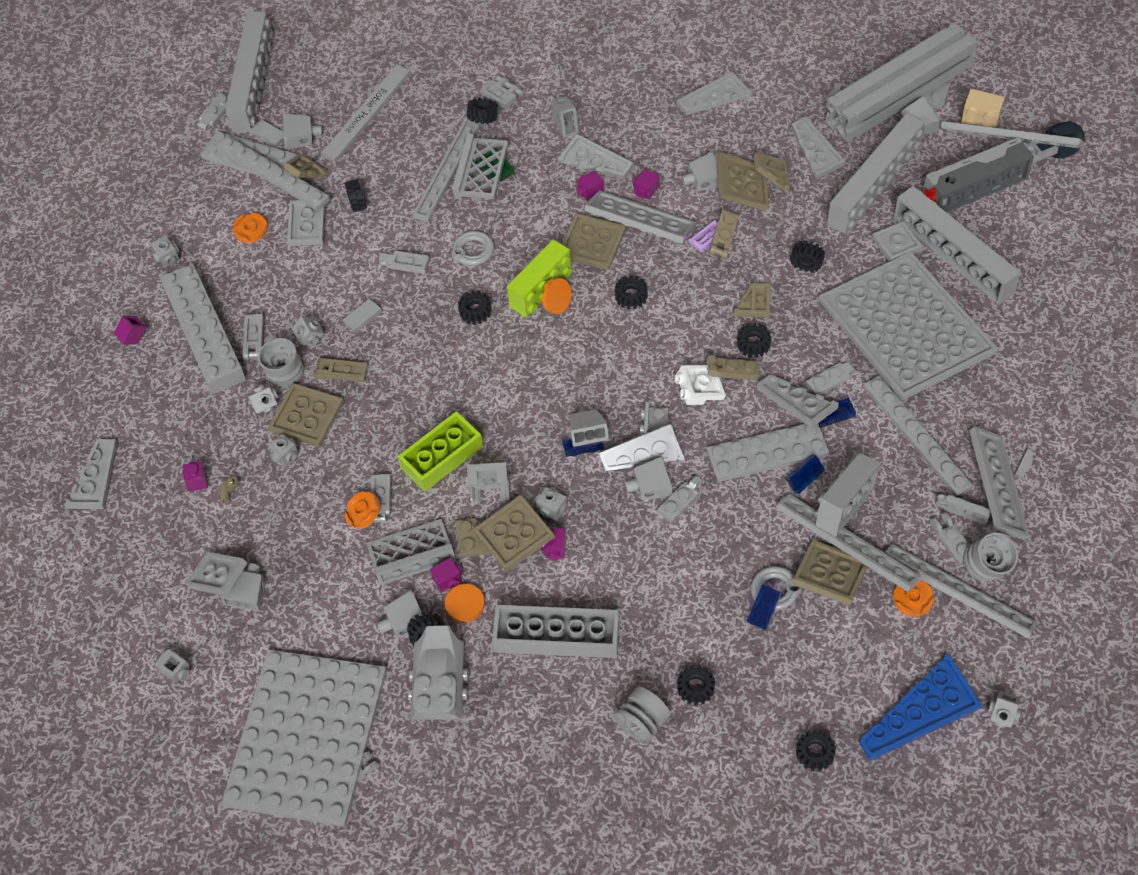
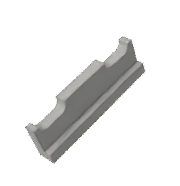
M1030 449L1025 451L1014 476L1024 479L1025 472L1029 471L1033 463L1032 457L1036 455L1035 452Z

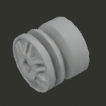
M275 338L266 342L259 350V364L272 385L288 387L292 383L298 382L303 376V362L298 355L295 345L290 340Z
M1002 533L985 535L971 543L966 548L964 554V565L967 572L973 578L983 582L995 580L1011 572L1016 567L1018 561V550L1015 543Z
M637 687L627 698L629 704H622L620 709L615 712L614 719L628 735L640 743L648 744L652 740V736L657 734L656 727H662L670 718L671 713L664 702L655 694L645 688Z

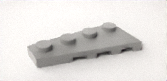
M578 134L575 135L557 159L559 163L625 179L634 167L633 162Z
M771 374L757 383V390L810 428L838 409V402L833 400L829 402L824 399V396L819 394L815 396L808 393L807 389L793 387L790 382Z

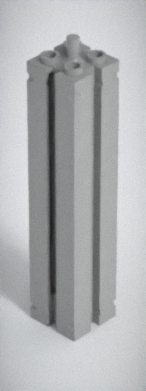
M952 23L948 28L942 29L836 93L835 96L828 98L827 109L829 112L826 113V124L834 131L838 130L839 135L849 143L855 137L857 138L911 105L919 98L963 73L966 69L971 68L974 65V52H976L978 42L976 37L969 34L965 35L963 28L959 27L956 23Z

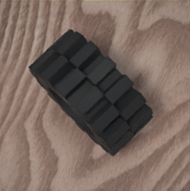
M487 98L469 100L467 103L468 120L471 122L475 121L477 124L478 122L489 124V122L493 123L496 121L498 105L495 101L492 102V100H487Z
M358 178L344 182L353 213L367 209Z
M799 241L793 247L790 261L795 268L799 267L801 271L803 269L805 272L810 271V273H814V271L817 272L821 269L825 258V251H823L822 247L818 248L819 245L817 243L813 245L812 241L810 243Z
M629 275V279L625 276L623 281L621 279L618 280V283L615 285V299L618 305L621 304L623 308L627 306V309L631 307L637 309V305L640 308L642 303H646L648 287L642 278L639 280L638 276H635L634 279L632 275ZM635 289L638 291V294L628 296L625 294V291Z
M474 290L471 291V294L466 292L465 296L462 295L461 300L458 301L459 315L468 324L471 321L472 325H476L477 321L481 324V320L485 322L487 317L491 316V302L484 292L482 294L480 291L474 293ZM473 304L482 306L477 311L468 310L469 306Z
M750 323L747 324V327L743 326L737 334V348L739 347V351H743L744 356L749 354L748 357L752 358V355L758 358V354L761 357L764 356V352H768L771 344L770 331H767L768 328H762V324L756 326V323H753V326ZM749 337H758L761 342L751 344L747 342V339Z
M428 611V615H426L425 612H421L422 616L416 614L415 619H410V623L407 625V632L413 647L414 643L422 636L420 632L427 626H444L442 618L438 617V614L434 613L433 615L432 612Z
M690 665V669L684 668V672L681 671L677 679V690L679 696H682V700H687V704L690 705L693 702L694 706H698L700 702L703 705L706 700L709 701L715 690V678L712 677V672H708L706 667L701 669V665H698L697 668H694V665ZM693 679H699L704 683V688L699 692H694L689 689L688 683Z
M814 729L813 733L809 730L806 732V735L803 733L797 742L796 756L799 758V763H803L805 769L811 768L810 771L815 769L822 771V768L827 769L829 764L833 763L836 746H834V740H830L831 736L829 734L825 736V731L821 730V733H817L818 729ZM812 744H818L824 749V754L818 758L812 757L808 753V747Z

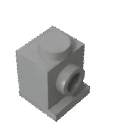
M169 649L154 664L161 674L175 683H178L179 680H185L189 675L190 667L187 661Z

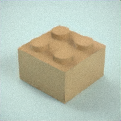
M970 89L961 124L997 128L1005 97Z

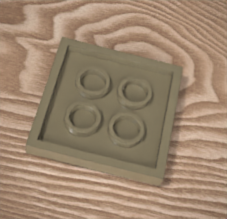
M719 152L716 156L719 198L766 211L769 208L767 178L755 170L754 162Z
M576 213L562 245L570 249L571 261L609 271L626 232V226Z
M292 383L271 420L268 430L269 432L278 435L283 434L285 437L320 448L344 404L343 398Z
M522 495L473 529L478 538L506 572L555 538L553 532Z
M812 540L793 578L792 584L850 606L868 566L840 549Z

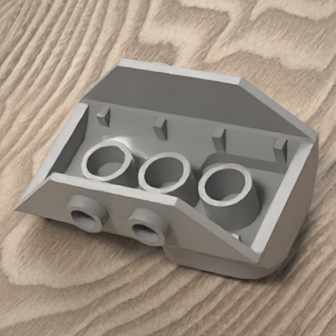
M427 626L420 639L414 643L413 669L409 671L412 689L408 690V700L411 701L410 720L461 719L464 700L468 699V689L464 688V681H468V668H465L464 642L454 635L450 626Z

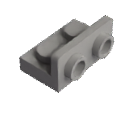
M645 402V408H641V420H644V424H640V435L667 425L668 408L649 407V402Z

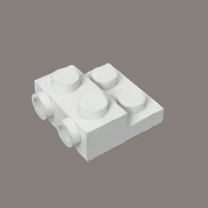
M681 365L676 373L675 383L680 384V397L682 400H685L686 405H703L706 400H723L726 394L720 378L708 375V365Z

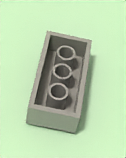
M859 453L855 459L852 458L846 470H841L836 482L832 481L828 491L821 494L818 500L820 506L815 513V517H817L815 526L837 536L874 491L881 463L862 453Z

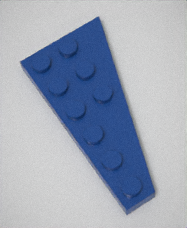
M948 653L923 680H920L879 723L875 724L859 740V745L870 762L980 710L982 705Z

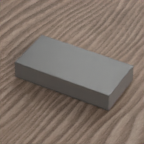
M263 119L251 129L252 134L276 148L284 141V132Z
M368 299L342 321L345 326L356 333L378 316L382 310L371 299Z

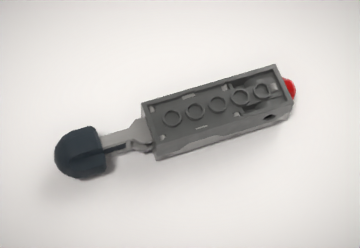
M1072 121L1055 124L1048 127L1045 131V134L1079 138L1085 143V133L1082 127ZM1017 137L1007 140L998 146H993L986 151L976 153L967 159L947 165L938 171L930 172L926 175L923 193L941 209L950 212L1028 179L1031 167L1038 161L1050 156L1055 159H1064L1077 153L1080 149L1033 142L1023 143Z

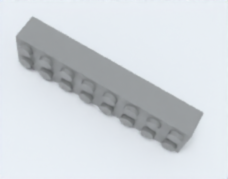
M266 11L246 12L226 105V114L232 132H251L253 126L257 124L256 114L259 113L258 101L262 99L261 89L264 88L263 76L267 74L266 64H269L268 52H271V40L274 39V32L270 29L271 21L267 17Z
M908 113L905 114L830 202L827 225L844 234L849 229H854L859 218L862 219L866 214L867 208L874 205L876 197L884 193L886 185H890L893 182L896 173H901L904 164L910 162L914 152H918L923 144L921 140L925 133V130H923L924 121Z
M914 186L898 196L894 219L898 223L905 221L916 238L998 305H1001L1015 294L1021 273L1015 266H1012L1003 256L997 254L988 244L982 242L974 233L966 229L962 223L956 221L948 212L941 209L934 201H931L922 191Z
M194 264L160 276L159 278L211 395L246 381L242 368Z

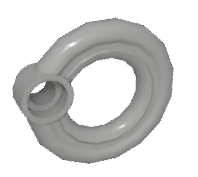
M480 231L463 233L453 243L452 259L454 262L468 266L483 264L494 253L493 240L486 233ZM469 241H479L484 245V250L479 255L469 256L463 247Z
M772 566L764 568L756 574L752 580L751 593L759 606L766 610L778 611L792 605L802 593L803 588L792 584L794 574L783 567ZM771 578H779L786 583L787 592L781 598L770 599L763 592L764 583ZM792 587H797L798 590H797V591H792L791 588H792Z

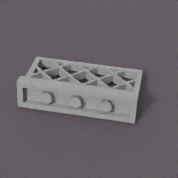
M467 134L452 187L455 199H462V197L495 199L509 145L508 141L475 138L474 134ZM478 144L487 146L481 151L477 149ZM503 146V149L495 152L493 148ZM491 151L493 155L486 159L483 154ZM481 157L483 161L476 165L474 160ZM497 158L499 163L492 166L489 162ZM487 164L489 169L482 173L479 168ZM477 171L479 175L472 179L470 174ZM494 172L496 176L489 180L486 176ZM483 178L486 182L478 186L475 182ZM472 184L476 188L472 191H466V188ZM488 186L492 188L491 193L482 191Z
M442 519L366 543L379 585L427 571L449 558L453 562L456 561ZM440 526V531L437 535L430 533L431 528ZM419 533L422 536L417 541L411 539L413 534ZM426 537L434 539L430 545L423 543ZM400 539L403 542L397 547L392 545L394 540ZM438 541L446 543L444 546L435 547ZM407 543L415 545L411 551L404 549ZM384 546L380 553L373 551L372 547ZM419 547L427 549L425 552L416 553ZM388 549L396 551L392 557L385 555ZM400 553L408 555L406 558L397 559ZM381 559L389 561L388 564L378 566Z

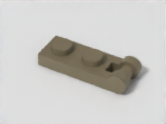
M722 209L709 254L719 255L720 258L726 260L739 215Z
M710 355L706 358L707 365L709 366L707 368L708 375L711 377L758 380L760 376L758 361L717 358L715 355Z
M320 358L317 361L318 368L314 372V377L316 379L328 378L365 382L368 364Z

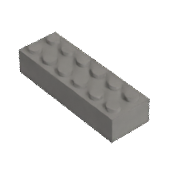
M496 605L492 639L494 653L617 658L619 610Z

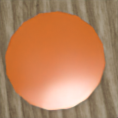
M258 213L243 214L233 223L235 237L245 243H253L260 240L268 230L266 219Z
M554 277L548 280L543 288L545 291L541 297L542 305L547 312L561 314L570 304L571 287L568 281L563 278Z
M362 491L354 495L346 506L348 508L344 515L346 522L357 529L366 528L371 525L380 512L379 498L369 491Z
M922 580L910 592L896 585L893 592V602L896 608L905 615L914 617L925 615L931 610L934 603L933 590Z
M459 584L447 593L445 610L454 621L471 622L483 613L485 606L484 595L476 586Z

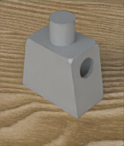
M566 96L553 99L551 101L553 120L563 138L579 133L576 107Z
M924 96L901 111V119L908 113L925 122L924 135L939 130V119Z
M283 114L285 149L312 145V136H322L321 125L311 126L309 116Z
M713 152L688 164V174L681 176L684 186L693 183L697 191L719 188L717 160Z
M581 409L578 413L570 415L573 447L609 440L607 423L598 410L587 411L586 409Z
M662 457L635 467L633 469L634 479L624 482L626 492L638 491L641 500L668 498L672 495V485Z
M249 563L247 570L243 571L227 596H220L224 605L260 612L265 581L263 576L258 574L260 569L258 565Z
M412 590L384 607L387 618L377 622V626L381 634L393 630L396 639L408 636L407 625L410 623V619H415L416 614L422 616Z

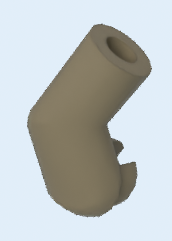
M230 476L220 485V503L230 502L229 494L238 484V479L235 476Z

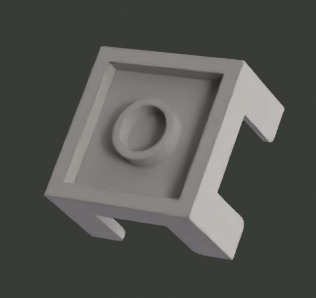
M506 462L467 465L468 489H470L471 504L481 502V490L500 489V501H510L509 476Z

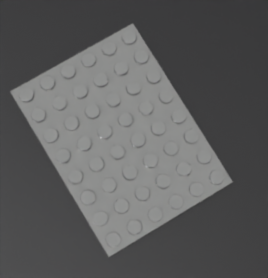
M911 251L818 296V301L902 401L998 353V347Z
M268 650L221 805L227 808L346 827L358 783L357 780L363 764L362 757L367 749L387 672L386 667Z

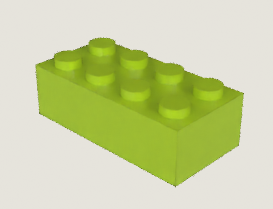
M552 240L507 285L509 307L526 318L530 313L533 314L542 302L541 297L545 291L543 288L548 280L554 277L564 279L571 275L570 249Z
M456 411L397 456L400 468L426 492L483 447L482 436Z

